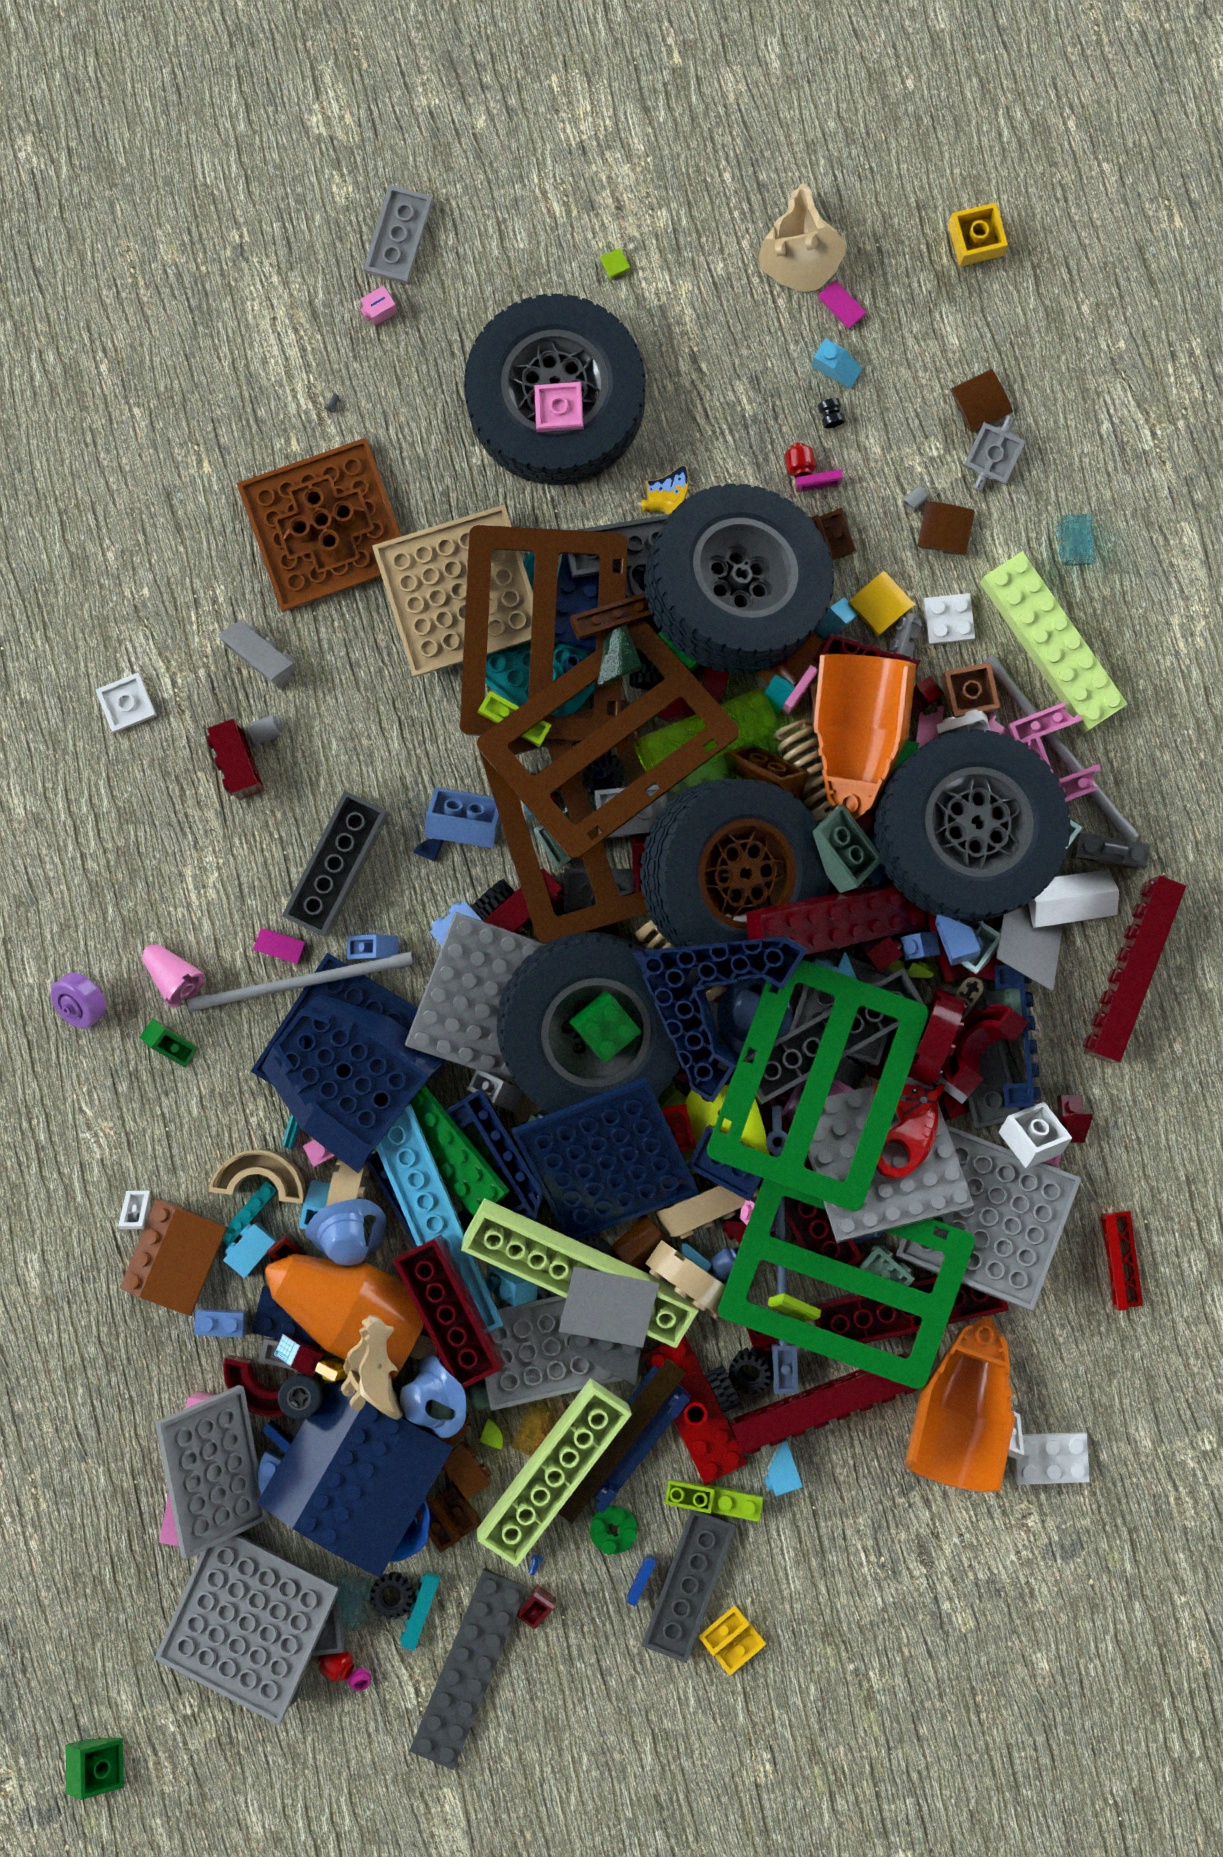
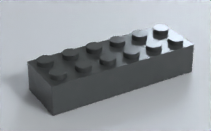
M344 790L282 917L328 939L390 814L386 810Z

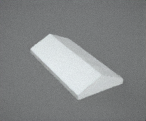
M1109 869L1054 877L1048 887L1028 903L1033 928L1117 915L1119 889Z

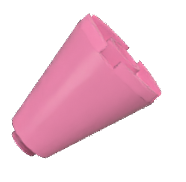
M159 944L149 945L143 951L142 961L169 1007L175 1008L183 1005L181 1002L183 999L194 997L203 986L205 980L202 977H205V974Z

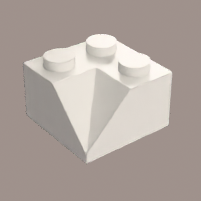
M1045 1102L1009 1115L999 1130V1134L1026 1169L1063 1154L1072 1139Z

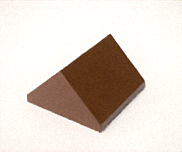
M646 1214L611 1245V1248L624 1263L650 1274L651 1268L645 1263L661 1240L677 1250Z

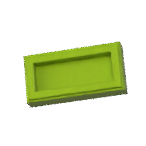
M785 1293L769 1297V1307L795 1319L808 1322L820 1318V1309Z

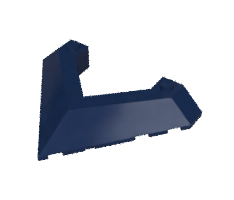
M784 936L633 952L636 962H639L643 971L642 976L648 990L655 999V1006L668 1036L675 1045L676 1054L681 1066L688 1075L692 1091L713 1103L737 1065L740 1056L739 1053L720 1042L705 988L718 984L721 986L736 983L739 980L762 977L783 990L807 952V948Z

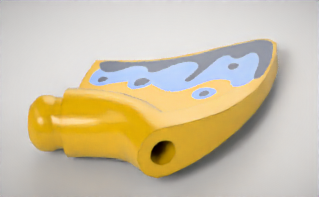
M685 465L678 467L663 478L646 481L648 499L641 501L642 511H660L671 514L685 500L688 491V471Z

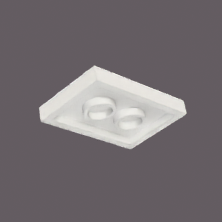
M1087 1433L1022 1435L1024 1456L1019 1460L1015 1459L1016 1483L1018 1485L1090 1482Z

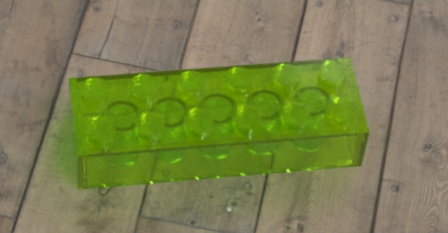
M762 687L719 704L738 725L740 730L739 737L702 766L726 757L727 751L766 740L772 737L771 735L781 729ZM695 714L640 737L633 746L645 771L648 772L705 729L706 725ZM712 740L703 748L708 753L717 744Z

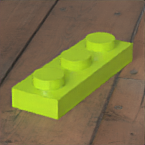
M489 691L478 713L495 723H499L519 707ZM541 721L521 737L540 747L552 725Z

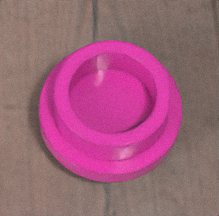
M362 1668L352 1671L347 1678L348 1685L354 1691L365 1690L371 1683L370 1671Z

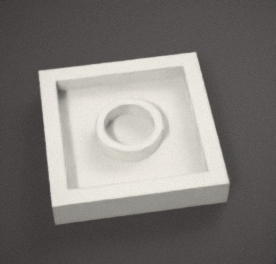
M135 673L96 689L113 733L157 716L140 673Z

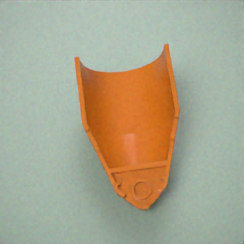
M825 654L820 655L814 716V731L817 733L820 746L818 752L819 756H822L824 770H822L827 798L831 805L837 807L843 803L852 817L857 820L878 804L880 796L909 737L916 664L909 661L876 656Z
M301 1254L289 1255L266 1266L265 1273L272 1298L325 1351L345 1361L350 1349L361 1340L359 1330L363 1328L362 1321L367 1319L369 1315L381 1318L385 1325L392 1326L394 1331L387 1339L388 1358L397 1368V1371L393 1370L389 1373L393 1381L406 1362L424 1325L403 1280L371 1264L360 1263L344 1266L335 1263L331 1259Z
M991 1317L981 1318L957 1332L920 1392L904 1466L908 1470L921 1477L948 1486L978 1492L1001 1491L1015 1422L1014 1412H1012L1011 1397H1013L1009 1385L1010 1362L1008 1343L1004 1336H1001Z

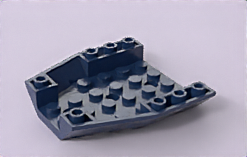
M320 994L299 1012L276 1041L262 1069L301 1129L359 1174L373 1156L372 1151L428 1079H432L446 1062V1059L407 1047L405 1042L409 1031L391 1017ZM305 1036H310L313 1039V1045L308 1049H303L300 1045L301 1039ZM341 1065H348L351 1072L349 1076L341 1078L338 1076V1068ZM381 1093L388 1096V1103L383 1107L375 1104L376 1096Z

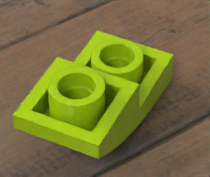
M896 960L885 969L896 973L903 969L905 964ZM920 961L917 964L912 962L907 969L904 968L910 979H929L934 974L929 971L930 967Z

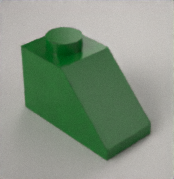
M154 1018L139 1037L150 1048L183 1067L187 1066L199 1049Z

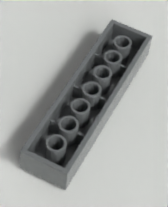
M904 968L873 985L924 1004ZM859 1007L841 1059L898 1027V1020L868 1008ZM832 1009L775 1041L755 1096L759 1105L808 1078ZM756 1052L747 1056L744 1062L752 1064Z

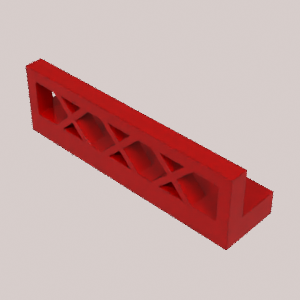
M1121 1211L1101 1214L1113 1308L1121 1311L1128 1310L1129 1307L1143 1306L1131 1212ZM1125 1216L1126 1227L1119 1233L1116 1217ZM1121 1239L1129 1244V1250L1124 1257L1120 1252L1119 1241ZM1125 1262L1132 1267V1274L1128 1280L1124 1279L1122 1265ZM1128 1286L1135 1290L1136 1301L1127 1302L1126 1288Z

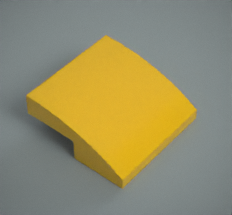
M885 571L875 577L848 601L851 608L878 637L915 605Z
M736 1605L698 1636L729 1676L767 1645Z

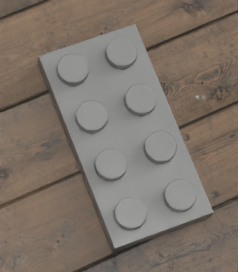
M393 185L388 186L363 268L364 273L408 285L433 203L432 196Z

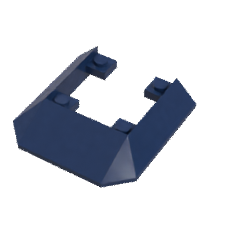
M483 1088L445 1111L460 1129L474 1121L496 1158L497 1163L490 1167L510 1191L498 1205L536 1222L543 1190ZM377 1151L373 1153V1156L366 1164L414 1246L417 1247ZM467 1208L457 1213L464 1232L467 1231L474 1218Z

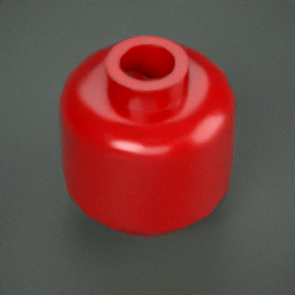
M804 443L791 445L790 449L784 454L787 472L789 475L794 476L795 479L796 477L812 475V472L816 469L813 449L810 446L804 445Z
M346 1650L343 1653L319 1655L317 1660L320 1662L319 1672L336 1683L341 1680H347L355 1666L352 1654Z

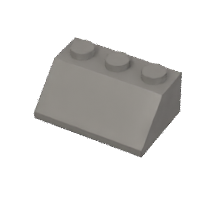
M240 620L218 635L230 650L278 689L297 669L292 663L294 658L285 651L282 653L278 652L275 649L277 645L267 636L264 639L257 634L259 630L250 622L245 625Z

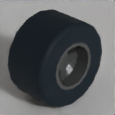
M306 1374L291 1376L281 1385L278 1392V1404L282 1412L292 1419L303 1420L311 1417L323 1402L324 1391L321 1383L315 1377Z

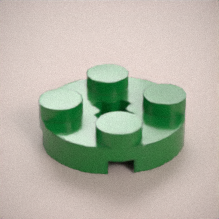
M610 1504L603 1514L597 1510L590 1524L592 1542L607 1555L620 1554L627 1551L637 1538V1522L632 1512L625 1507ZM613 1523L614 1526H620L617 1535L607 1532L609 1524Z

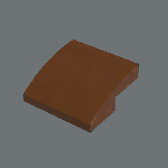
M993 369L950 388L957 408L962 411L970 432L981 428L984 422L990 424L1013 412L1006 393Z
M926 501L917 546L923 549L942 550L946 554L966 556L975 511L961 506Z
M842 508L821 516L815 515L810 517L816 524V529L819 528L822 533L823 541L827 543L830 550L829 556L832 557V561L857 552Z
M455 1484L427 1502L430 1514L428 1536L440 1553L458 1542L463 1536L479 1527L482 1523L469 1501L465 1499ZM418 1510L416 1518L420 1522L422 1512L421 1510Z

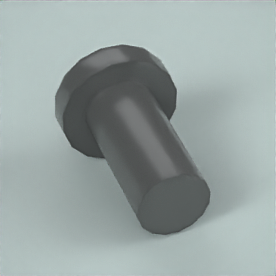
M333 394L329 404L325 405L327 411L331 413L336 411L335 406L339 395Z

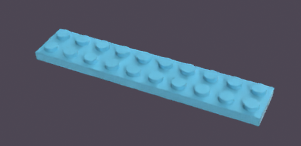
M409 1104L376 1146V1149L416 1245L419 1246L442 1235L488 1330L492 1331L503 1325L475 1256L461 1250L465 1232L411 1104Z

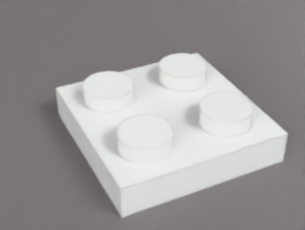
M970 593L923 599L928 645L975 640Z

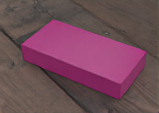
M836 280L818 295L823 304L848 330L866 315L863 308Z
M842 469L796 477V492L840 485L843 479Z
M260 928L253 950L299 965L306 942Z

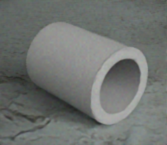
M918 486L903 499V503L911 512H914L929 496L922 487Z

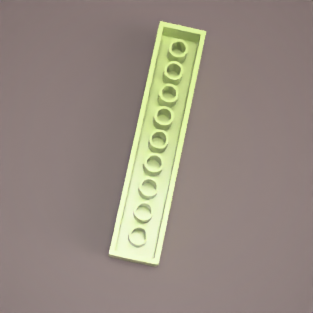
M485 1198L463 1236L462 1251L567 1298L574 1266L659 1283L646 1335L674 1348H677L699 1311L698 1307L692 1304L695 1299L689 1295L686 1299L674 1291L676 1286L663 1280L660 1281L646 1272Z

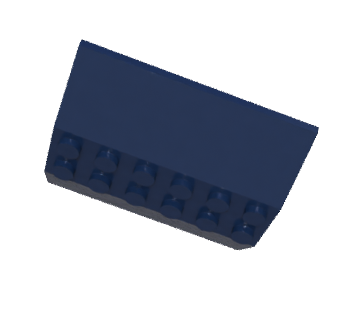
M327 1381L323 1388V1402L320 1408L303 1422L257 1504L293 1530L331 1553L381 1578L454 1446L415 1423L410 1422L403 1416L398 1420L387 1416L367 1401L361 1410L354 1411L350 1406V1401L357 1391L355 1390L353 1395L347 1397L341 1391L344 1381Z

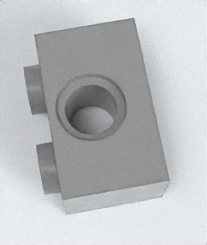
M479 1070L475 1071L467 1090L473 1093L483 1088L490 1102L514 1112L523 1093L520 1088Z

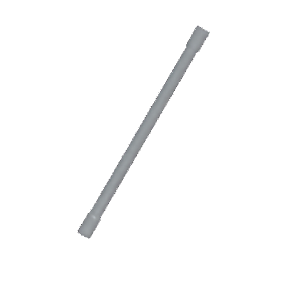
M994 654L988 657L983 663H991L994 678L999 681L1024 714L1030 716L1038 713L1036 708L1007 674L1006 669ZM1054 731L1043 735L1072 773L1084 770ZM1093 780V786H1098ZM1099 787L1098 790L1089 793L1112 821L1125 841H1132L1139 836L1137 831L1120 814Z
M411 951L392 955L388 958L227 992L192 997L187 999V1006L190 1012L217 1005L364 974L415 965V956Z

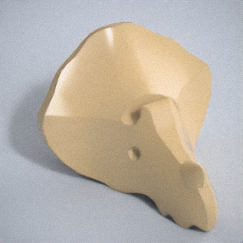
M802 183L798 189L792 191L791 199L788 200L787 212L775 221L773 228L766 235L759 253V264L763 272L779 284L800 292H809L821 288L836 273L840 262L846 254V244L843 238L820 217L815 209L813 194L807 184Z
M369 1315L367 1319L362 1321L363 1328L359 1330L361 1340L347 1354L343 1368L348 1377L342 1384L341 1391L347 1397L353 1395L355 1390L357 1391L350 1401V1406L354 1411L361 1410L367 1401L382 1413L398 1420L404 1414L392 1388V1380L389 1375L390 1371H397V1368L388 1358L387 1339L393 1333L394 1328L385 1325L381 1318Z

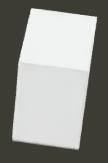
M126 1191L118 1225L119 1229L145 1228L151 1213L150 1191Z

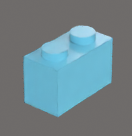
M258 1222L253 1225L248 1224L240 1233L242 1238L237 1244L233 1242L224 1252L227 1256L223 1261L244 1279L249 1277L267 1256V1250L279 1241Z

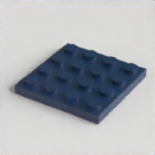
M562 554L557 577L554 643L595 652L597 635L578 640L569 619L572 615L598 607L599 574L572 579L567 554ZM633 570L632 577L634 581L645 592V572ZM632 624L625 625L624 630ZM610 631V640L618 635V631ZM637 651L626 659L635 661Z

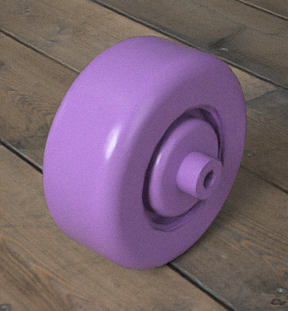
M68 973L55 982L51 988V1000L56 1011L66 1022L74 1027L81 1029L89 1028L99 1021L106 1012V1003L101 991L89 978L82 974Z

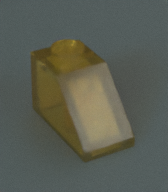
M529 1403L511 1448L532 1456L541 1440L551 1411Z

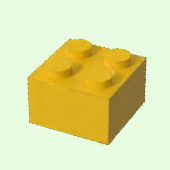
M996 202L951 214L948 227L959 267L1004 256L1008 243Z

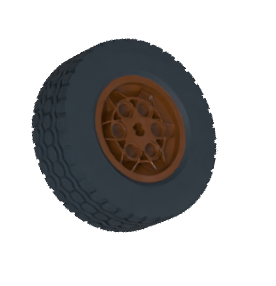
M719 779L700 783L685 790L677 796L678 798H674L668 803L666 809L660 812L656 818L657 822H654L649 830L650 835L646 837L643 848H645V851L642 852L640 862L642 864V868H640L642 884L640 885L642 895L645 896L643 900L647 911H650L649 916L654 925L658 926V931L674 947L749 940L746 912L825 896L829 890L830 882H828V876L826 875L812 832L819 825L818 822L814 820L815 817L810 810L804 808L805 805L798 798L794 797L793 794L765 781ZM749 847L752 849L750 856L748 855ZM728 849H730L729 859L727 858ZM763 866L764 872L761 875L760 869ZM720 871L721 879L718 881L717 876ZM754 888L755 894L752 897L751 891ZM733 890L734 896H733V899L731 900V899H730V893H731V891Z

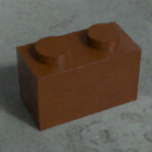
M462 1441L453 1448L443 1468L465 1499L469 1500L491 1483L492 1479L490 1476L492 1473L485 1463L480 1464L476 1458L478 1453L470 1443L467 1445L465 1441Z

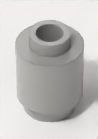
M274 715L254 721L252 725L248 726V732L254 744L258 742L262 744L282 736L281 731L284 730L280 717L276 718Z

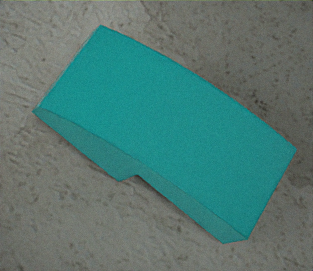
M775 675L759 703L779 716L785 702L795 687L789 679Z

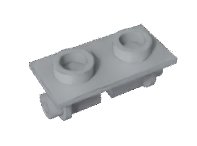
M914 613L905 614L898 620L895 637L889 645V653H898L903 657L911 659L915 644L909 642V638L917 640L922 627L921 619L914 617Z

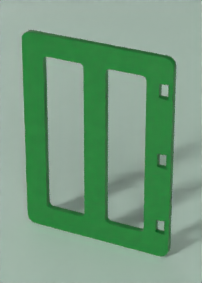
M802 959L784 989L779 988L777 994L769 992L772 983L766 981L709 1140L707 1155L712 1160L849 1211H858L863 1207L928 1017V1009L919 1002ZM796 983H800L832 995L835 1001L781 1155L774 1157L742 1145L740 1139ZM859 1007H865L897 1019L899 1025L846 1179L841 1182L806 1169L804 1162ZM749 1048L757 1051L752 1064L744 1062ZM724 1118L732 1121L727 1134L719 1132Z
M763 1179L718 1306L720 1317L915 1389L923 1388L927 1383L975 1244L974 1236L967 1231L934 1219L885 1231L944 1254L933 1290L930 1293H926L770 1236V1229L783 1196L794 1198L824 1210L826 1208L824 1202L820 1199ZM935 1227L949 1231L946 1239L933 1235ZM765 1260L920 1316L922 1321L910 1356L902 1358L748 1302L746 1297L759 1261Z

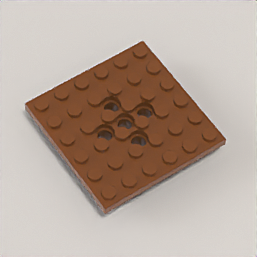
M366 438L236 483L282 612L382 578L372 545L401 537V533ZM313 497L321 498L319 503L315 505L310 504ZM343 510L350 511L349 516L346 518H340L339 514ZM321 518H328V522L324 526H319L317 523ZM301 525L306 526L305 532L301 534L296 533L297 527ZM329 539L336 540L332 547H326L325 542Z

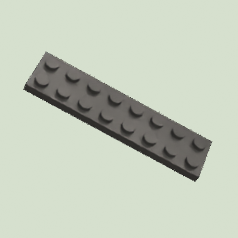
M483 1569L410 1747V1752L454 1770L528 1586L488 1569Z

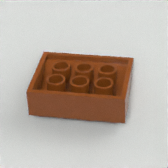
M156 1199L120 1289L139 1298L192 1316L228 1227L173 1202Z

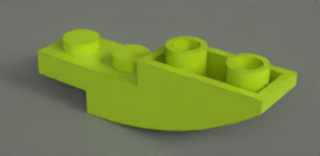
M669 1479L664 1504L709 1514L713 1512L760 1522L764 1496L742 1492L743 1490Z

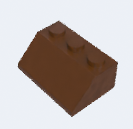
M755 744L726 752V758L733 773L742 777V779L765 781L787 790L798 799L802 798L809 775L808 771Z

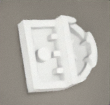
M978 710L968 711L965 713V716L959 718H946L942 721L943 723L937 724L938 733L941 736L954 733L955 731H969L971 729L984 730V732L986 730L991 731L987 716Z

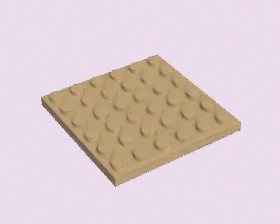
M505 504L372 545L413 678L463 663L469 532L475 525L512 527ZM494 550L492 552L487 655L531 642L533 592L520 551Z

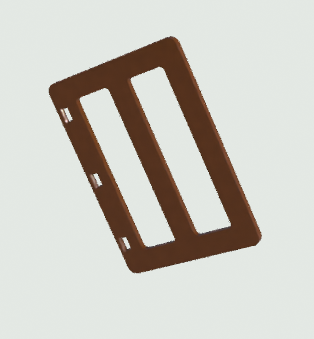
M475 525L470 529L460 729L463 734L481 736L497 724L478 713L485 699L492 552L494 550L533 552L535 555L528 700H530L553 683L558 556L560 554L598 556L600 558L598 607L625 599L628 541L625 535L611 532ZM613 560H621L620 573L612 572ZM624 626L597 634L596 650L610 641V631H618L619 634L624 630ZM623 661L595 681L593 717L590 719L554 717L551 714L543 720L552 725L545 739L582 741L621 712ZM607 702H615V716L607 715Z
M638 621L627 627L482 734L477 740V747L567 856L572 859H579L739 737L740 730L738 725L645 621ZM641 651L662 674L664 680L537 775H531L510 751L509 745L634 652ZM683 699L705 723L706 728L579 824H572L550 798L551 794L675 701ZM713 740L717 746L707 753L703 747ZM656 783L661 789L649 796L646 790ZM598 827L602 833L591 841L588 834Z
M621 700V711L631 704L626 700ZM615 702L607 704V715L615 716ZM594 708L564 717L590 719L593 717ZM639 729L634 732L635 738L629 740L626 738L616 746L628 786L651 769ZM518 738L508 748L514 755L546 747L549 750L553 763L573 747L571 741L544 739L541 746L538 747L524 738ZM479 751L533 928L539 942L547 944V942L556 938L560 939L561 936L588 932L650 913L646 909L643 900L645 896L642 895V891L624 897L619 895L603 842H600L582 856L596 904L565 915L556 916L519 798ZM579 773L560 788L570 821L575 825L593 813L585 785H583L581 773ZM598 827L588 834L591 841L599 836Z

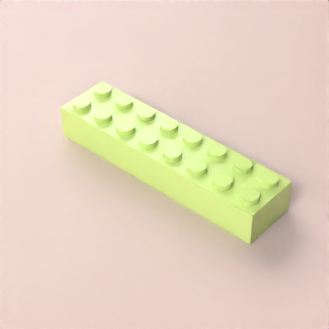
M1023 551L982 578L980 585L1061 703H1066L1065 708L1073 718L1077 714L1081 716L1082 721L1076 722L1083 734L1128 705Z
M590 1378L477 1528L478 1542L517 1567L632 1415L629 1404Z

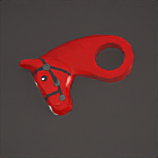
M878 1083L874 1087L873 1096L875 1095ZM905 1083L895 1111L900 1122L888 1131L884 1145L891 1142L902 1145L908 1153V1163L902 1168L891 1167L886 1164L881 1152L876 1166V1170L880 1175L891 1180L904 1179L925 1161L937 1134V1101L946 1085L940 1083L937 1087L930 1090L918 1084Z

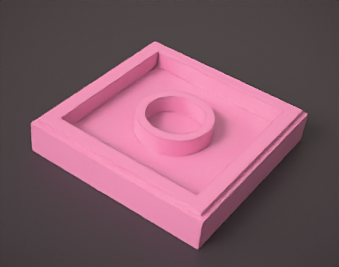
M581 382L534 385L537 432L584 429Z
M810 665L785 702L782 710L783 714L788 717L791 716L808 691L810 684L814 682L818 669Z

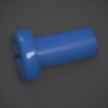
M533 1554L531 1557L533 1561L528 1573L535 1575L538 1565L542 1563L543 1558Z

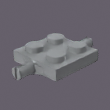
M1007 415L1002 428L983 423L963 465L979 475L973 486L977 490L981 482L978 491L982 492L987 479L1006 484L1026 442L1010 432L1016 421V418L1012 417L1008 425L1011 418L1010 415Z

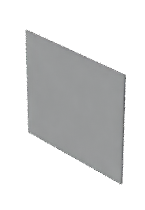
M1028 903L1004 914L997 959L1053 992L1063 924L1033 928Z
M574 1266L559 1332L643 1348L659 1283Z

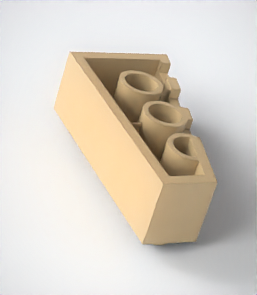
M716 1185L715 1188L704 1190L693 1198L690 1197L674 1203V1206L657 1210L656 1214L666 1237L680 1235L681 1239L694 1234L693 1229L699 1226L705 1229L714 1225V1220L721 1216L725 1220L736 1215L735 1210L741 1208L745 1204L746 1199L720 1185ZM757 1187V1189H756V1191H755L753 1197H756V1198H757L758 1193H759L758 1187Z

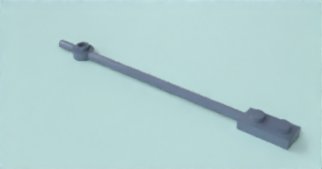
M772 1106V1131L766 1136V1146L773 1153L774 1157H779L787 1134L782 1131L781 1106ZM780 1137L781 1143L777 1146L774 1145V1138ZM783 1196L775 1215L776 1238L786 1242L785 1203ZM777 1265L778 1295L787 1294V1268ZM779 1339V1344H772L774 1394L798 1393L797 1346Z

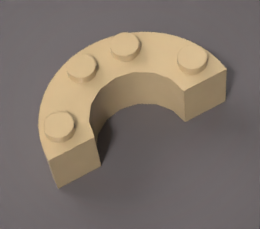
M263 1149L244 1151L228 1159L214 1174L208 1191L230 1195L237 1194L240 1184L247 1177L253 1174H260L274 1182L278 1190L279 1201L303 1204L307 1195L306 1184L298 1167L286 1156L275 1151Z
M338 1158L336 1165H339V1169L337 1172H333L326 1206L351 1199H363L365 1194L363 1184L366 1181V1176L370 1177L371 1175L367 1164L358 1174Z
M661 1240L645 1263L651 1268L649 1273L660 1281L663 1277L676 1286L675 1292L685 1299L688 1295L695 1299L692 1304L705 1311L714 1319H717L718 1316L720 1317L718 1306L726 1285Z

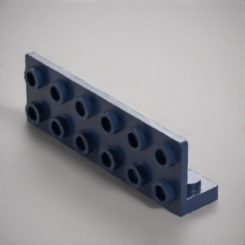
M1008 965L994 966L996 990L1020 988L1022 1017L1028 1022L1027 1026L1023 1029L1027 1083L1003 1084L1005 1108L1033 1107L1037 1105V1101H1041V1089L1036 1087L1035 1077H1039V1065L1034 1063L1033 1054H1037V1041L1032 1039L1031 1031L1036 1030L1035 1017L1030 1016V1007H1034L1033 993L1028 992V984L1032 983V979Z
M657 1366L652 1367L626 1401L629 1407H631L659 1370ZM680 1384L675 1387L594 1494L593 1498L598 1502L595 1508L602 1514L673 1419H676L690 1401L692 1394Z

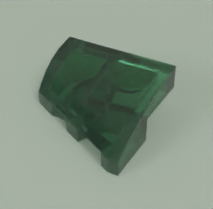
M627 625L615 629L604 637L598 678L599 687L620 681L621 676L642 670V664Z

